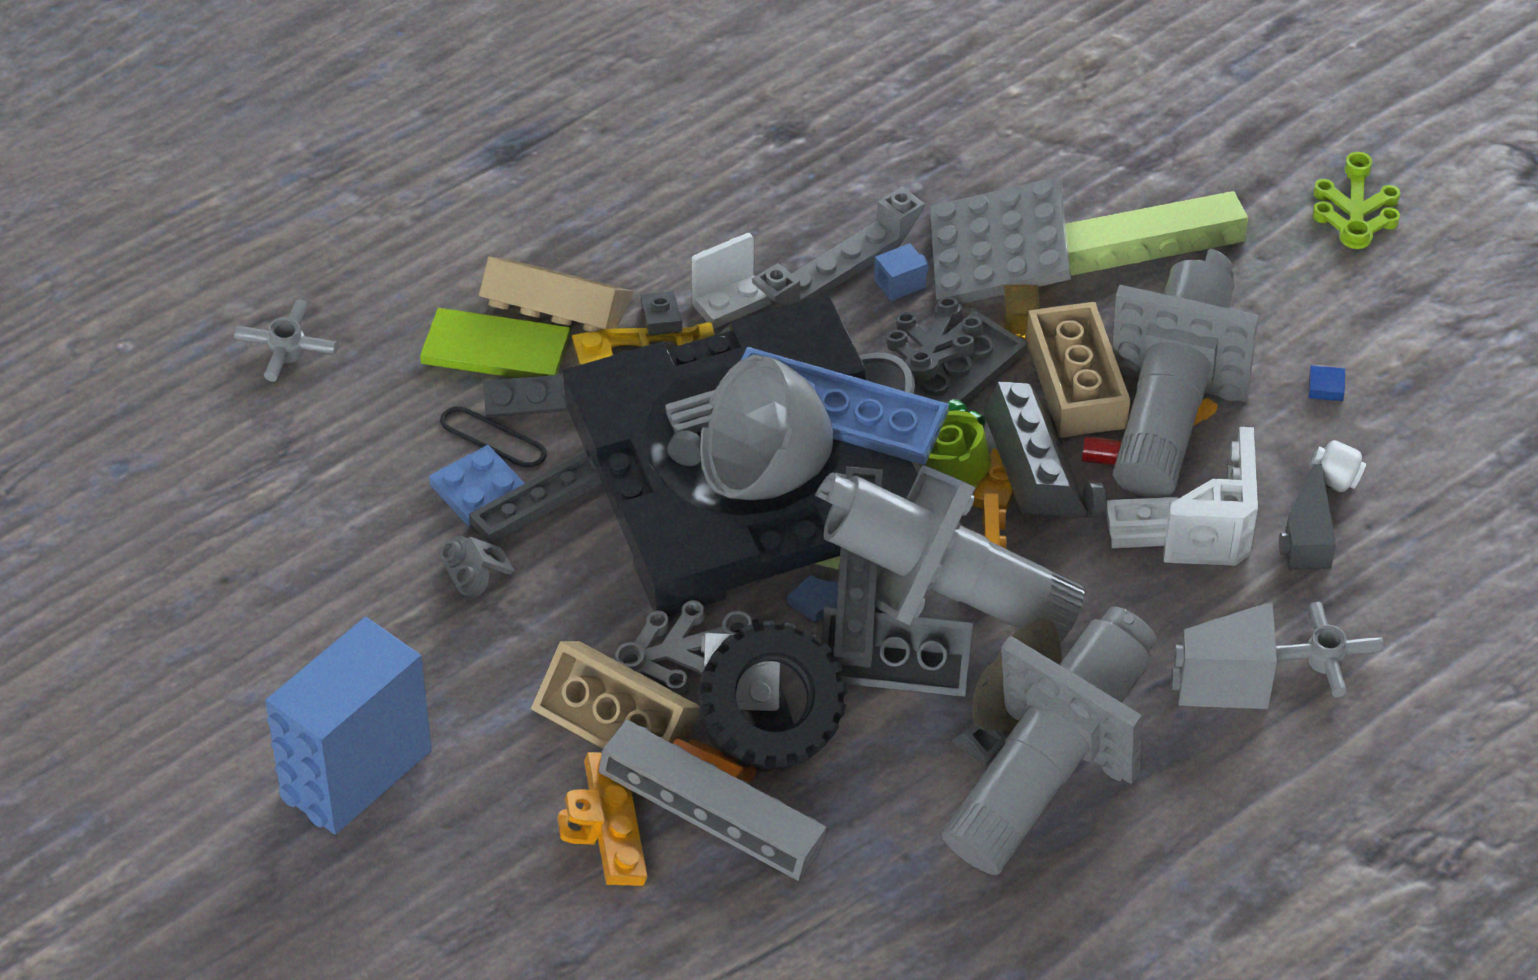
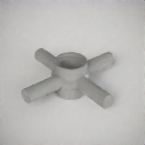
M303 300L295 301L289 317L274 320L269 326V331L236 326L235 339L268 344L269 349L272 351L271 359L264 373V377L268 381H276L283 364L292 363L300 359L303 350L335 355L337 352V341L306 337L302 330H300L301 321L308 307L307 303Z
M1313 602L1308 606L1314 628L1313 636L1305 644L1276 646L1277 661L1308 658L1309 665L1315 671L1327 675L1332 695L1334 697H1342L1347 693L1340 667L1346 656L1383 652V639L1378 637L1346 640V635L1342 629L1327 623L1322 603Z

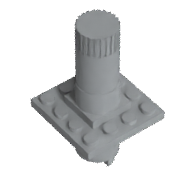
M1208 248L1205 261L1184 260L1176 263L1170 270L1164 294L1120 284L1116 293L1113 353L1122 377L1139 379L1137 382V392L1114 466L1113 476L1121 488L1137 496L1162 498L1172 495L1175 491L1198 407L1202 403L1204 393L1219 396L1227 401L1237 400L1246 402L1248 398L1259 315L1229 309L1235 287L1233 265L1227 256L1214 249Z
M922 465L906 499L856 475L848 480L846 479L847 475L841 473H830L818 488L815 496L832 504L824 527V539L877 564L875 607L895 619L910 625L912 619L918 618L925 605V598L923 596L926 590L930 591L931 589L956 602L961 601L1018 629L1038 620L1052 619L1058 630L1061 642L1073 628L1084 600V588L1081 584L990 542L988 538L961 526L962 523L959 522L961 516L967 515L974 502V495H972L975 489L974 486ZM1040 626L1038 629H1032L1029 632L1037 633L1043 626Z
M1109 607L1101 620L1093 619L1089 622L1059 665L1012 636H1009L1002 645L1004 703L1007 712L1019 722L1006 738L1005 745L941 833V837H943L942 839L946 842V845L964 861L971 864V866L987 874L998 875L1059 788L1067 782L1082 760L1091 763L1092 761L1102 766L1103 771L1108 776L1117 781L1124 779L1130 784L1135 781L1140 773L1142 715L1122 702L1149 666L1151 659L1148 652L1157 641L1154 631L1142 619L1123 608Z

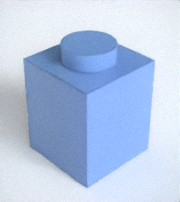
M910 243L875 256L874 281L890 301L926 288V276L929 271L928 262L924 255L919 254Z

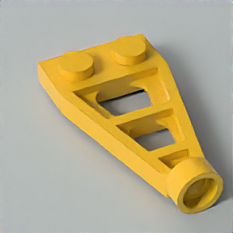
M711 322L697 324L693 327H682L683 331L679 333L648 335L647 328H613L572 335V344L578 365L613 356L612 349L619 345L644 347L651 342L664 341L674 342L675 346L711 337L715 334Z

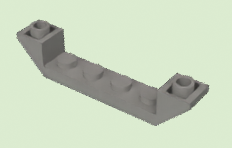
M900 187L878 201L876 222L792 274L777 263L752 278V284L773 301L784 305L822 296L874 264L875 256L899 248L925 209V203L904 187Z

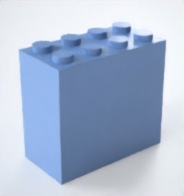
M366 616L265 699L268 714L267 722L270 726L272 739L271 747L274 751L276 763L275 771L279 781V795L287 805L291 807L296 806L305 812L314 825L317 827L324 826L334 835L432 751L422 656Z

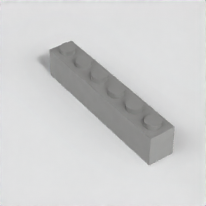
M626 719L603 748L598 771L600 774L797 881L800 880L821 850L826 826L820 824L814 818L785 805L779 799L772 798L755 789L747 782L718 769L714 764L705 762L685 751L682 747L651 733L645 727L638 726Z

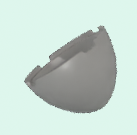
M752 355L734 365L720 381L710 399L709 404L714 406L708 428H702L700 441L702 470L708 484L716 493L733 499L759 500L775 498L801 487L821 471L832 451V423L824 403L804 377L774 358Z

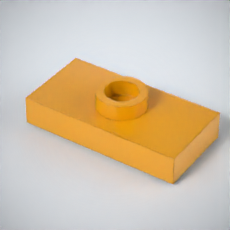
M993 448L990 454V469L984 478L979 481V486L974 492L972 506L983 509L984 493L998 494L999 508H1004L1007 513L1014 492L999 452Z

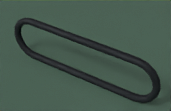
M454 406L445 410L440 417V423L444 429L480 447L488 444L447 425L445 422L447 415L455 411L467 413L540 449L541 456L538 460L524 462L490 446L499 456L519 466L535 467L544 462L546 458V449L539 442L468 408Z

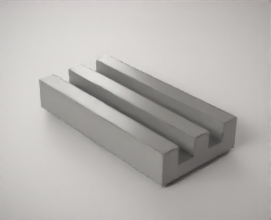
M715 390L665 405L666 414L675 433L682 430L698 433L701 432L702 428H708L714 406L709 404ZM699 417L698 419H694V420H691V421L684 422V423H681V424H680V422L687 421V420H690V419Z

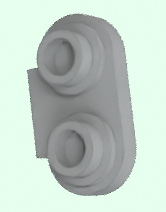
M455 536L446 541L440 550L444 566L458 591L462 595L471 598L478 597L485 591L489 582L488 568L509 575L515 571L501 547L473 537ZM487 551L492 553L499 559L500 562L496 561L490 555H487L485 552Z

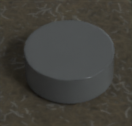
M685 430L674 433L667 448L670 457L681 465H697L701 461V437Z
M1099 481L1086 482L1082 494L1088 511L1086 516L1088 518L1103 517L1107 509L1105 487Z

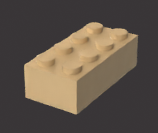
M1088 302L1028 310L1026 342L1028 343L1059 438L1126 429L1130 397L1096 303Z

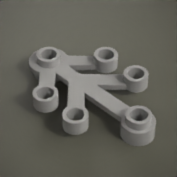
M691 600L683 605L681 616L661 645L650 647L656 636H662L668 632L670 624L665 612L653 611L647 616V624L635 642H627L620 645L613 659L640 674L666 684L668 689L682 695L689 687L686 673L678 669L671 671L654 662L668 659L702 674L704 658L691 652L701 649V638L704 634H736L734 633L735 630L752 625V620L747 613L734 611L724 617L722 627L686 637L692 626L701 624L705 619L703 605L699 601ZM690 611H699V613L694 616L688 615ZM656 621L664 622L659 626L652 625ZM631 660L637 661V662L632 663V664H626L627 662H629V661H631ZM674 680H682V681H683V682H682L681 684H679V685H672V684H671Z

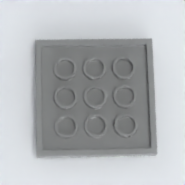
M1059 177L930 206L937 303L944 297H953L958 300V303L963 304L1071 280L1062 186Z

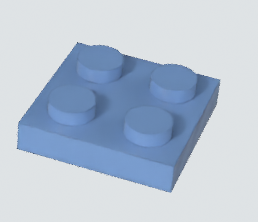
M489 445L429 475L430 486L469 528L472 527L469 522V514L525 484Z

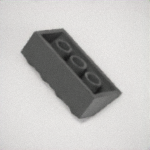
M998 382L983 412L1021 514L1086 517L1088 511L1049 411L1030 384Z
M827 603L824 607L821 645L825 642L831 648L830 656L833 659L837 604ZM875 608L871 667L841 665L843 670L840 673L841 680L851 685L965 697L974 619L921 613L918 618H913L911 624L908 625Z

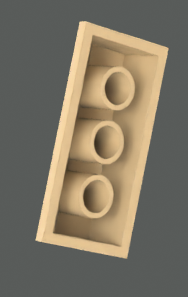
M488 256L479 296L488 298V305L508 310L509 304L521 307L520 313L539 318L542 312L552 315V322L571 326L573 320L584 323L583 330L597 332L601 329L617 327L632 299L634 291L510 259Z
M560 641L531 709L603 749L626 719L638 726L647 728L651 733L670 743H673L676 738L687 742L699 716L698 710L700 706L581 641Z

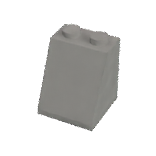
M1265 603L1184 629L1182 644L1175 645L1174 665L1178 668H1172L1171 690L1178 691V706L1268 709L1277 664L1273 604Z

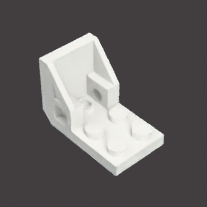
M1239 427L1237 441H1231L1230 462L1234 464L1227 465L1226 479H1211L1170 504L1163 550L1165 563L1236 566L1250 556L1258 511L1254 427Z

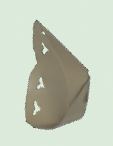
M1046 618L1027 624L1012 635L1015 639L1058 665L1062 662L1059 634L1052 619ZM1040 626H1043L1037 633L1029 632L1032 629H1038ZM1001 649L996 660L988 665L981 675L973 696V723L987 731H1012L1019 722L1011 715L1010 717L1005 715L1008 712L1004 703ZM989 675L988 684L982 687V685L986 682L987 677ZM977 702H978L979 708H980V711L978 712V714H977V710H978Z

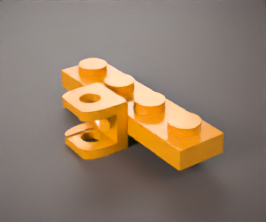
M588 752L584 765L589 790H572L566 794L567 809L561 810L557 816L560 838L568 843L595 845L598 838L606 885L644 886L648 876L632 792L630 789L598 772L602 753ZM584 803L582 809H578L576 804ZM568 823L578 824L581 829L577 831L569 828Z

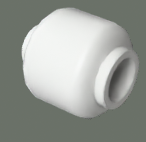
M1333 440L1327 444L1325 449L1318 446L1310 466L1322 464L1325 486L1342 493L1349 489V487L1355 489L1364 472L1366 463L1361 462L1362 454L1360 451Z

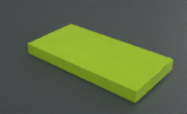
M437 308L420 354L421 364L512 378L558 375L571 336L570 327Z

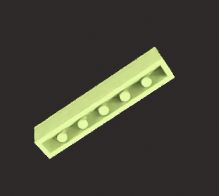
M1231 191L1066 223L1071 276L1245 242L1248 216L1235 192Z

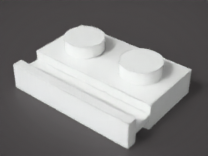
M1178 497L1107 500L1106 517L1112 549L1164 546L1170 504L1176 501Z

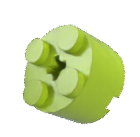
M949 411L924 466L974 486L976 489L979 486V481L984 478L991 466V456L982 424L977 421V417L965 411Z

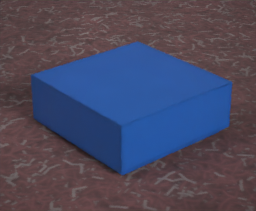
M1311 365L1308 398L1343 401L1345 394V368Z

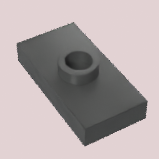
M674 291L640 294L641 307L648 335L679 333L683 331L682 319Z

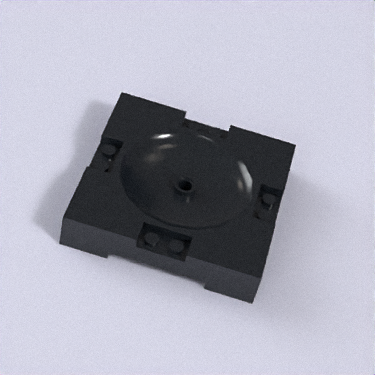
M829 294L731 321L730 331L669 349L666 348L664 341L563 370L566 407L588 457L591 456L633 555V565L653 611H663L669 617L682 613V607L688 601L696 600L705 606L726 599V590L840 556L841 547L824 539V527L832 504L815 496L821 483L830 473L845 474L846 467L883 469L882 488L902 498H907L918 475L912 461L833 439L830 457L815 477L788 493L775 498L759 500L733 499L716 493L705 478L701 461L694 466H685L674 461L668 453V444L675 431L666 414L665 405L716 390L727 372L741 361L747 347L866 380V369ZM699 417L693 418V419H690V420H687V421L680 422V424H681V423H684V422H688V421L694 420V419H698ZM701 432L695 433L701 437Z

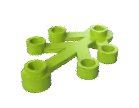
M1352 152L1346 157L1344 170L1347 177L1351 180L1350 199L1336 189L1334 183L1328 179L1317 180L1313 192L1315 198L1322 200L1314 205L1313 219L1319 223L1329 222L1340 231V241L1352 249L1368 247L1372 242L1373 233L1382 228L1395 229L1400 219L1399 211L1390 208L1399 203L1400 190L1396 186H1383L1379 193L1364 201V179L1370 175L1372 158L1364 152ZM1330 200L1350 216V220H1346L1335 212L1333 205L1326 201ZM1383 205L1387 206V208L1381 210L1379 216L1367 222L1363 220V217Z

